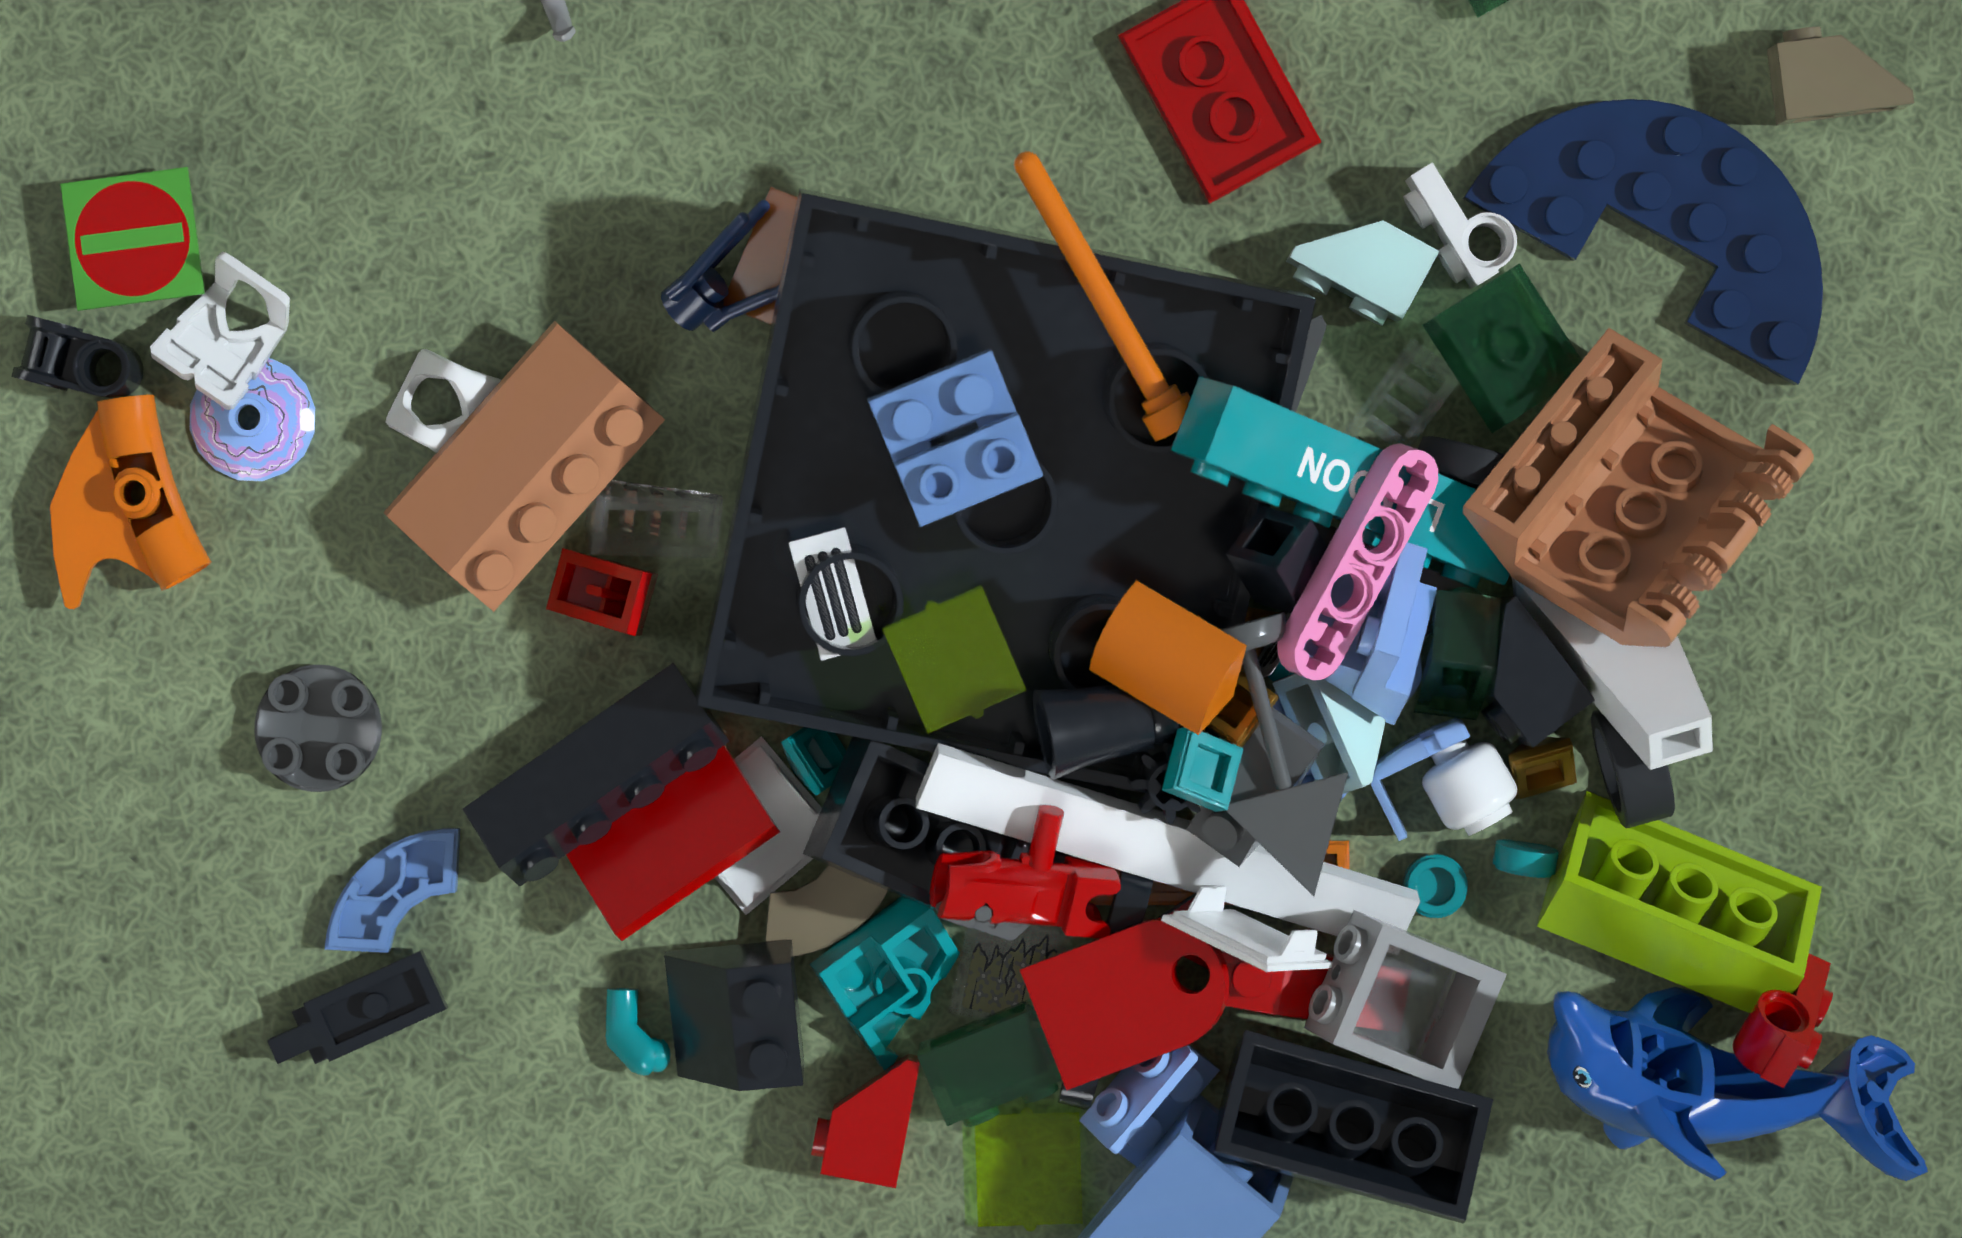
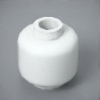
M1465 739L1431 755L1435 766L1430 768L1422 777V786L1447 828L1453 830L1464 828L1468 836L1491 826L1513 812L1509 802L1516 796L1517 786L1493 744L1479 742L1469 746Z

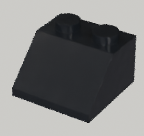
M1502 596L1492 603L1480 689L1481 695L1489 705L1481 711V714L1503 742L1508 740L1512 744L1517 741L1519 744L1535 747L1594 702L1595 699L1517 596Z
M792 940L665 951L664 958L677 1076L735 1091L803 1086L804 1052Z

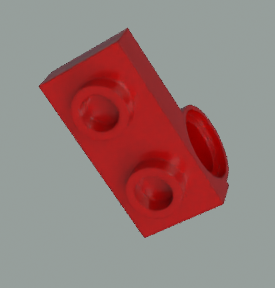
M1809 953L1804 978L1793 994L1782 990H1769L1764 992L1756 1002L1733 1040V1051L1737 1059L1746 1068L1759 1074L1760 1078L1784 1088L1797 1066L1808 1069L1822 1040V1034L1814 1031V1028L1818 1027L1823 1021L1833 997V992L1825 989L1831 963Z

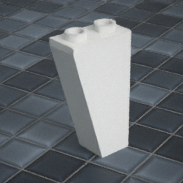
M1512 578L1513 595L1517 596L1594 697L1595 701L1593 703L1650 770L1713 751L1712 716L1678 636L1667 647L1621 645Z

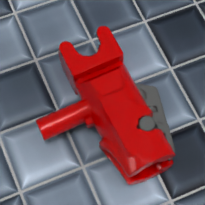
M1041 805L1038 809L1029 853H1021L1019 859L1000 858L999 854L992 851L942 853L934 866L930 886L931 907H936L938 918L969 929L974 928L1012 941L1016 939L1030 925L1061 927L1066 936L1100 939L1110 934V927L1105 921L1101 920V915L1096 905L1089 901L1098 895L1117 894L1121 889V883L1114 868L1079 857L1066 856L1064 863H1053L1064 811L1056 806Z

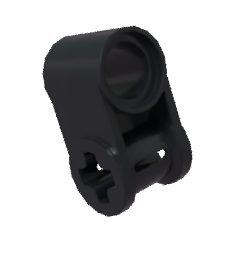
M27 315L25 324L30 328L24 356L21 366L13 368L11 377L68 391L69 388L111 399L127 397L138 389L143 379L144 366L140 356L132 347L121 342L83 333L84 329ZM115 352L122 364L121 374L117 381L105 387L97 378L96 365L103 355Z

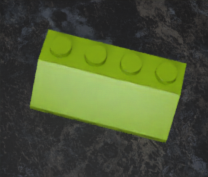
M1587 791L1558 858L1556 874L1552 875L1547 885L1537 927L1750 1013L1764 992L1782 990L1793 994L1804 978L1822 887L1660 820L1625 828L1620 823L1610 800Z

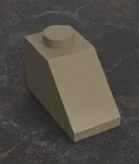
M1806 27L1782 32L1784 42L1776 43L1767 49L1776 125L1900 110L1914 104L1912 89L1842 35L1822 37L1821 27Z

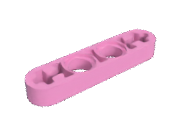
M1395 444L1382 450L1375 459L1287 620L1283 637L1277 643L1278 657L1281 664L1288 671L1316 681L1332 675L1342 663L1436 489L1438 468L1435 460L1429 453L1403 444ZM1403 466H1406L1407 472L1412 475L1407 485H1404V481L1398 477L1399 471ZM1384 497H1387L1388 501L1398 504L1395 510L1380 505ZM1380 516L1385 525L1384 536L1378 546L1367 550L1362 541V533L1366 524L1371 519ZM1349 574L1353 580L1351 598L1341 607H1335L1331 600L1333 584L1342 575ZM1320 614L1335 619L1332 627L1318 620ZM1309 639L1318 646L1313 658L1303 650L1305 643Z

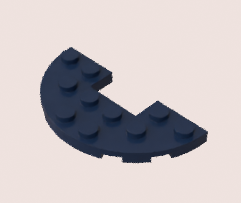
M1612 100L1579 106L1533 126L1514 139L1488 163L1463 197L1465 201L1485 212L1496 213L1505 217L1515 229L1572 261L1577 259L1605 207L1610 208L1715 267L1684 322L1686 325L1793 385L1799 384L1809 364L1817 340L1822 315L1823 280L1816 237L1809 217L1797 193L1782 171L1753 142L1727 124L1702 112L1655 100Z

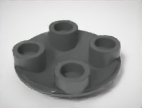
M307 665L280 675L269 685L256 712L254 724L255 741L266 769L284 783L304 791H331L344 787L356 780L374 760L382 736L381 714L371 691L353 674L329 665Z

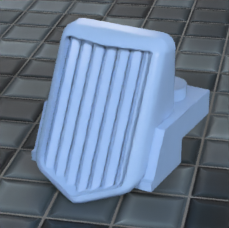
M1408 542L1342 663L1332 675L1324 679L1350 695L1352 699L1384 718L1386 723L1395 725L1404 705L1414 695L1422 680L1420 653L1437 590L1436 587L1419 582L1428 549ZM1349 574L1342 575L1333 584L1331 600L1335 607H1341L1351 598L1353 580ZM1320 614L1318 617L1319 621L1327 623L1330 627H1332L1335 619ZM1309 639L1305 643L1303 650L1313 658L1318 646Z

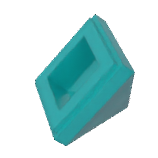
M803 727L781 742L791 770L815 796L832 785L846 753V749L835 733Z

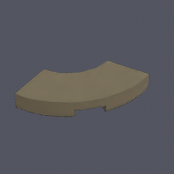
M827 865L818 878L796 890L770 893L766 942L792 940L793 956L815 952L845 938L864 923L880 905L888 890Z

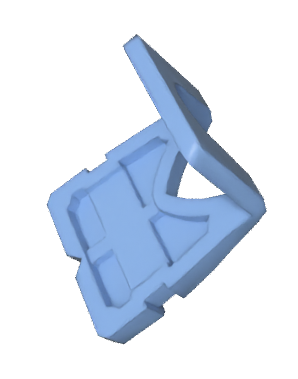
M1455 717L1434 725L1403 741L1376 762L1371 787L1398 841L1407 838V831L1381 779L1469 738L1470 734L1463 720Z

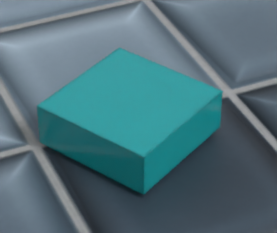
M1185 727L1178 728L1162 791L1215 812L1228 810L1243 748L1205 732L1197 735Z

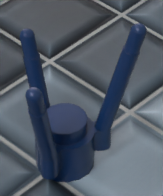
M759 201L748 214L745 212L739 213L694 264L661 292L663 306L672 319L682 328L694 331L701 324L705 323L712 332H716L731 319L773 303L777 299L779 285L724 306L723 299L729 293L728 287L722 276L714 269L769 210L770 204L768 201Z

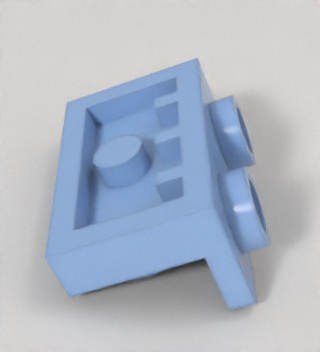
M1191 1045L1184 1046L1121 1070L1109 1086L1096 1097L1092 1106L1079 1121L1107 1149L1114 1154L1119 1153L1138 1167L1193 1099L1199 1096L1220 1070Z

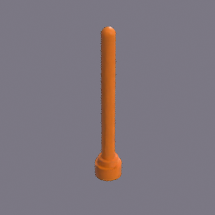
M1030 151L1020 153L1014 162V168L1146 398L1141 403L1147 413L1142 417L1145 425L1155 441L1177 432L1190 402V395L1188 392L1181 394L1176 384L1169 386L1039 157Z

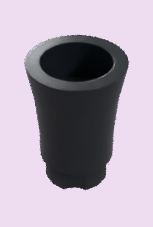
M1114 684L1078 689L1034 690L1033 693L1034 717L1038 740L1046 769L1052 780L1096 763L1128 754L1153 750L1155 744L1174 742L1177 729L1179 728V723Z

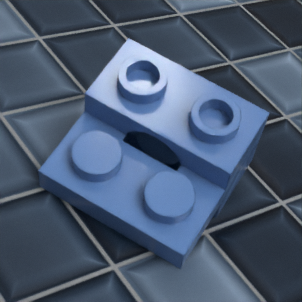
M990 348L867 399L920 527L1043 476ZM971 423H977L978 428L935 446L930 444V440Z

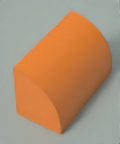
M1136 581L1123 596L1105 625L1095 647L1089 670L1199 735L1233 698L1247 645Z

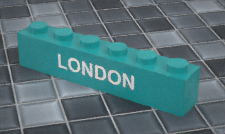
M1199 376L1171 451L1194 460L1191 473L1225 486L1228 485L1230 477L1234 476L1246 481L1242 494L1279 507L1282 497L1296 502L1293 515L1310 519L1315 524L1329 528L1333 518L1340 521L1343 520L1372 464L1382 449L1235 386ZM1403 466L1399 471L1398 477L1404 481V485H1407L1412 475L1407 472L1406 466ZM1438 474L1436 489L1407 542L1428 549L1423 568L1428 569L1431 559L1443 563L1444 567L1441 576L1475 589L1480 578L1505 586L1509 572L1463 514L1464 504L1476 489ZM1384 497L1380 505L1395 510L1398 504L1388 501V498ZM1380 516L1374 517L1366 524L1362 533L1364 544L1376 547L1381 542L1385 533V525Z

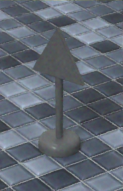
M1285 612L1220 629L1247 645L1242 664L1277 791L1229 803L1228 810L1226 811L1314 896L1348 772L1297 786L1292 785L1255 649L1281 640L1285 633V624L1287 622Z

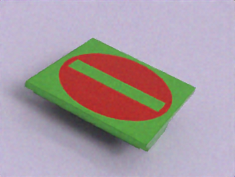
M188 167L60 184L77 311L205 294Z

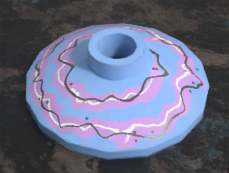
M271 358L268 359L257 379L249 381L248 392L234 409L226 410L199 390H196L190 403L189 429L198 452L216 471L236 480L265 481L286 473L305 455L315 433V406L307 385L289 366ZM248 405L256 407L260 413L259 424L251 430L242 428L238 421L240 410Z

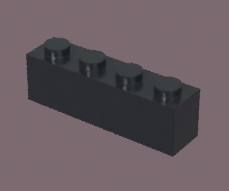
M672 663L465 806L463 811L498 868L518 886H522L527 881H536L550 874L557 867L559 859L579 845L591 844L608 833L612 823L631 809L645 807L657 800L662 795L665 786L686 771H696L709 764L715 758L717 750L730 741L710 710L697 706L695 687L681 670Z

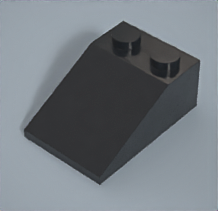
M853 736L803 854L868 883L936 910V907H931L930 886L935 863L942 853L992 851L999 854L1000 858L1019 859L1021 853H1027L1031 843L916 808V795L929 763L880 741Z

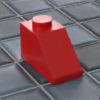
M907 1054L889 1068L839 1100L833 1106L831 1120L818 1117L811 1155L823 1157L820 1174L896 1188L921 1056Z

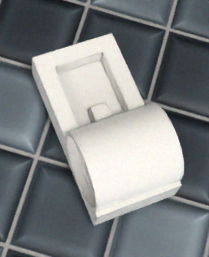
M1433 162L1405 180L1411 192L1403 196L1404 201L1422 229L1432 224L1444 244L1442 248L1438 249V257L1455 283L1465 279L1469 287L1473 289L1499 273L1498 269L1512 259L1517 247V235L1512 224L1505 217L1491 212L1480 213L1467 220ZM1484 226L1491 228L1498 234L1501 241V250L1495 260H1480L1470 251L1468 239L1474 228Z

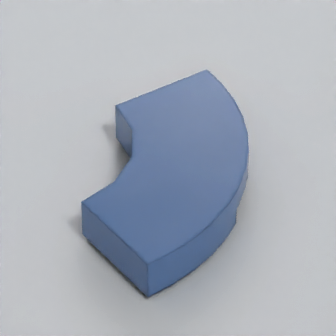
M460 828L435 829L408 836L382 849L368 860L350 879L335 904L326 933L324 950L389 953L396 927L413 906L430 896L457 892Z

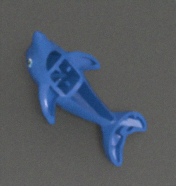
M1679 987L1646 994L1629 1011L1603 1009L1590 1002L1578 992L1565 991L1557 992L1554 995L1553 1010L1556 1022L1549 1033L1547 1054L1561 1092L1583 1112L1603 1122V1130L1606 1136L1619 1149L1626 1150L1643 1143L1649 1138H1653L1687 1166L1713 1180H1717L1727 1172L1706 1146L1707 1144L1743 1140L1776 1132L1808 1120L1822 1118L1853 1149L1886 1175L1908 1181L1928 1172L1925 1160L1904 1133L1889 1101L1897 1081L1914 1073L1915 1063L1906 1051L1889 1040L1872 1035L1860 1038L1845 1048L1820 1072L1795 1069L1785 1087L1782 1088L1760 1078L1759 1074L1746 1068L1737 1059L1735 1054L1714 1047L1688 1033L1713 1007L1707 997L1699 992Z

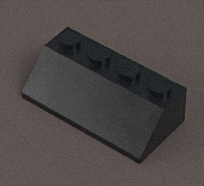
M1245 1030L1233 1052L1219 1108L1213 1154L1464 1224L1468 1214L1493 1099Z

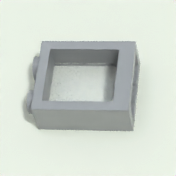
M1353 910L1348 925L1340 931L1335 941L1333 965L1328 969L1323 984L1312 995L1309 1004V1017L1304 1028L1326 1041L1421 1079L1458 1089L1507 974L1470 956Z

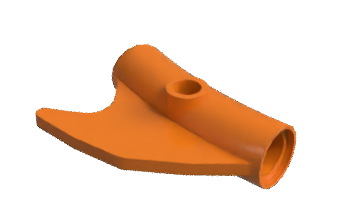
M154 395L127 396L97 402L98 410L72 452L51 501L53 556L63 602L68 609H77L81 605L92 569L104 559H117L131 565L158 583L162 591L183 582L211 564V560L192 526L176 487L162 440ZM140 482L144 486L146 494L144 500L136 505L131 499V490L135 484Z

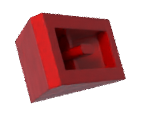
M562 548L546 610L628 635L640 636L643 632L658 574Z

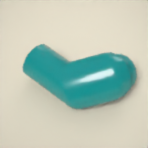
M607 988V1046L633 1073L647 1076L651 1072L663 1071L670 1062V1048L665 1040L650 1038L637 1025L638 989Z

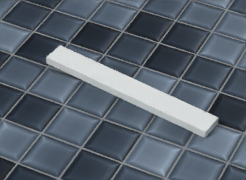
M940 743L937 744L916 795V808L1030 843L1039 807L1041 805L1059 807L1064 811V817L1056 851L1197 893L1201 886H1225L1224 902L1335 936H1338L1340 931L1348 925L1353 910L1407 931L1420 903L1417 890L1326 862L1323 863L1316 892L1312 896L1261 845L1238 867L1189 832L1187 828L1191 823L1190 820L1176 816L1174 823L1168 824L1161 811L1152 809L1150 812L1143 814L1138 804L1057 779L1052 780L1050 777ZM1390 945L1387 952L1396 954L1398 947Z

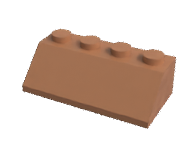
M554 321L389 505L384 514L445 572L494 612L665 419L629 385Z

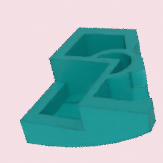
M901 896L809 965L874 1059L886 1070L894 1064L898 1057L887 1046L910 1016L920 1021L931 1003V992L934 986L948 975L960 952L932 908Z

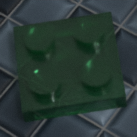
M1520 263L1422 325L1491 433L1499 430L1557 392L1582 361Z

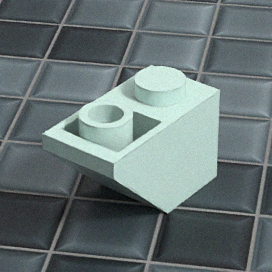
M1379 221L1295 246L1286 262L1297 267L1293 278L1323 295H1327L1332 286L1354 298L1349 309L1365 319L1383 326L1387 317L1396 322L1404 318L1439 251L1385 221Z

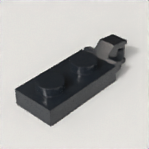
M420 950L303 1003V1007L292 1011L298 1026L270 1038L267 1042L277 1064L308 1050L315 1064L326 1059L330 1062L442 1012L448 1008V1005L423 950Z

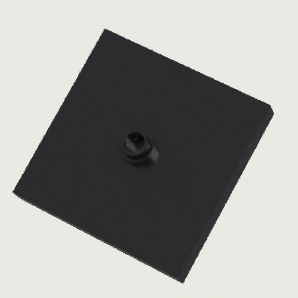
M799 188L696 690L697 706L935 752L937 744L940 743L1024 770L1049 774L1044 763L1036 730L1033 707L1034 690L1078 689L1112 685V683L1090 671L1089 667L1095 647L1105 625L1123 596L1136 581L1218 629L1245 622L1251 595L1226 553L1261 505L1270 507L1271 505L1242 494L1246 481L1234 476L1230 477L1228 485L1225 486L1191 473L1194 460L1171 451L1178 431L1158 441L1153 439L1142 419L1147 414L1141 404L1146 398L1056 241ZM1091 249L1169 386L1176 384L1181 394L1188 392L1191 397L1200 376L1235 386L1292 410L1315 306V298L1304 292ZM990 348L1043 476L920 527L867 399ZM971 423L930 440V444L935 446L978 428L977 423ZM845 527L851 550L836 552L818 561L809 570L800 586L788 542ZM846 559H854L876 637V640L856 647L836 645L821 637L812 627L806 608L807 592L816 575L828 565ZM817 644L840 656L821 661ZM1208 727L1202 731L1214 737H1220ZM1155 744L1154 749L1147 752L1151 756L1163 752V744ZM1138 753L1096 763L1062 776L1064 778L1147 793L1146 789L1131 787L1127 781V776L1142 774L1144 763ZM1166 770L1157 776L1161 789L1166 776Z

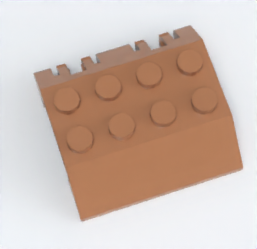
M1608 328L1464 504L1463 514L1513 579L1621 645L1667 647L1686 625V619H1690L1700 607L1699 601L1696 599L1697 596L1693 595L1692 591H1709L1715 588L1722 578L1721 574L1726 573L1755 537L1758 527H1762L1771 516L1769 504L1765 503L1764 500L1784 499L1794 485L1792 483L1797 482L1812 464L1814 455L1805 443L1774 424H1771L1767 430L1763 449L1658 386L1663 359Z

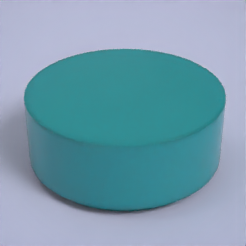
M1499 839L1495 843L1492 864L1498 870L1515 875L1550 878L1556 874L1559 851L1543 844Z
M1432 853L1417 858L1409 865L1403 877L1402 886L1418 891L1420 903L1416 911L1430 918H1442L1456 912L1465 901L1468 891V881L1462 867L1455 860L1443 854Z

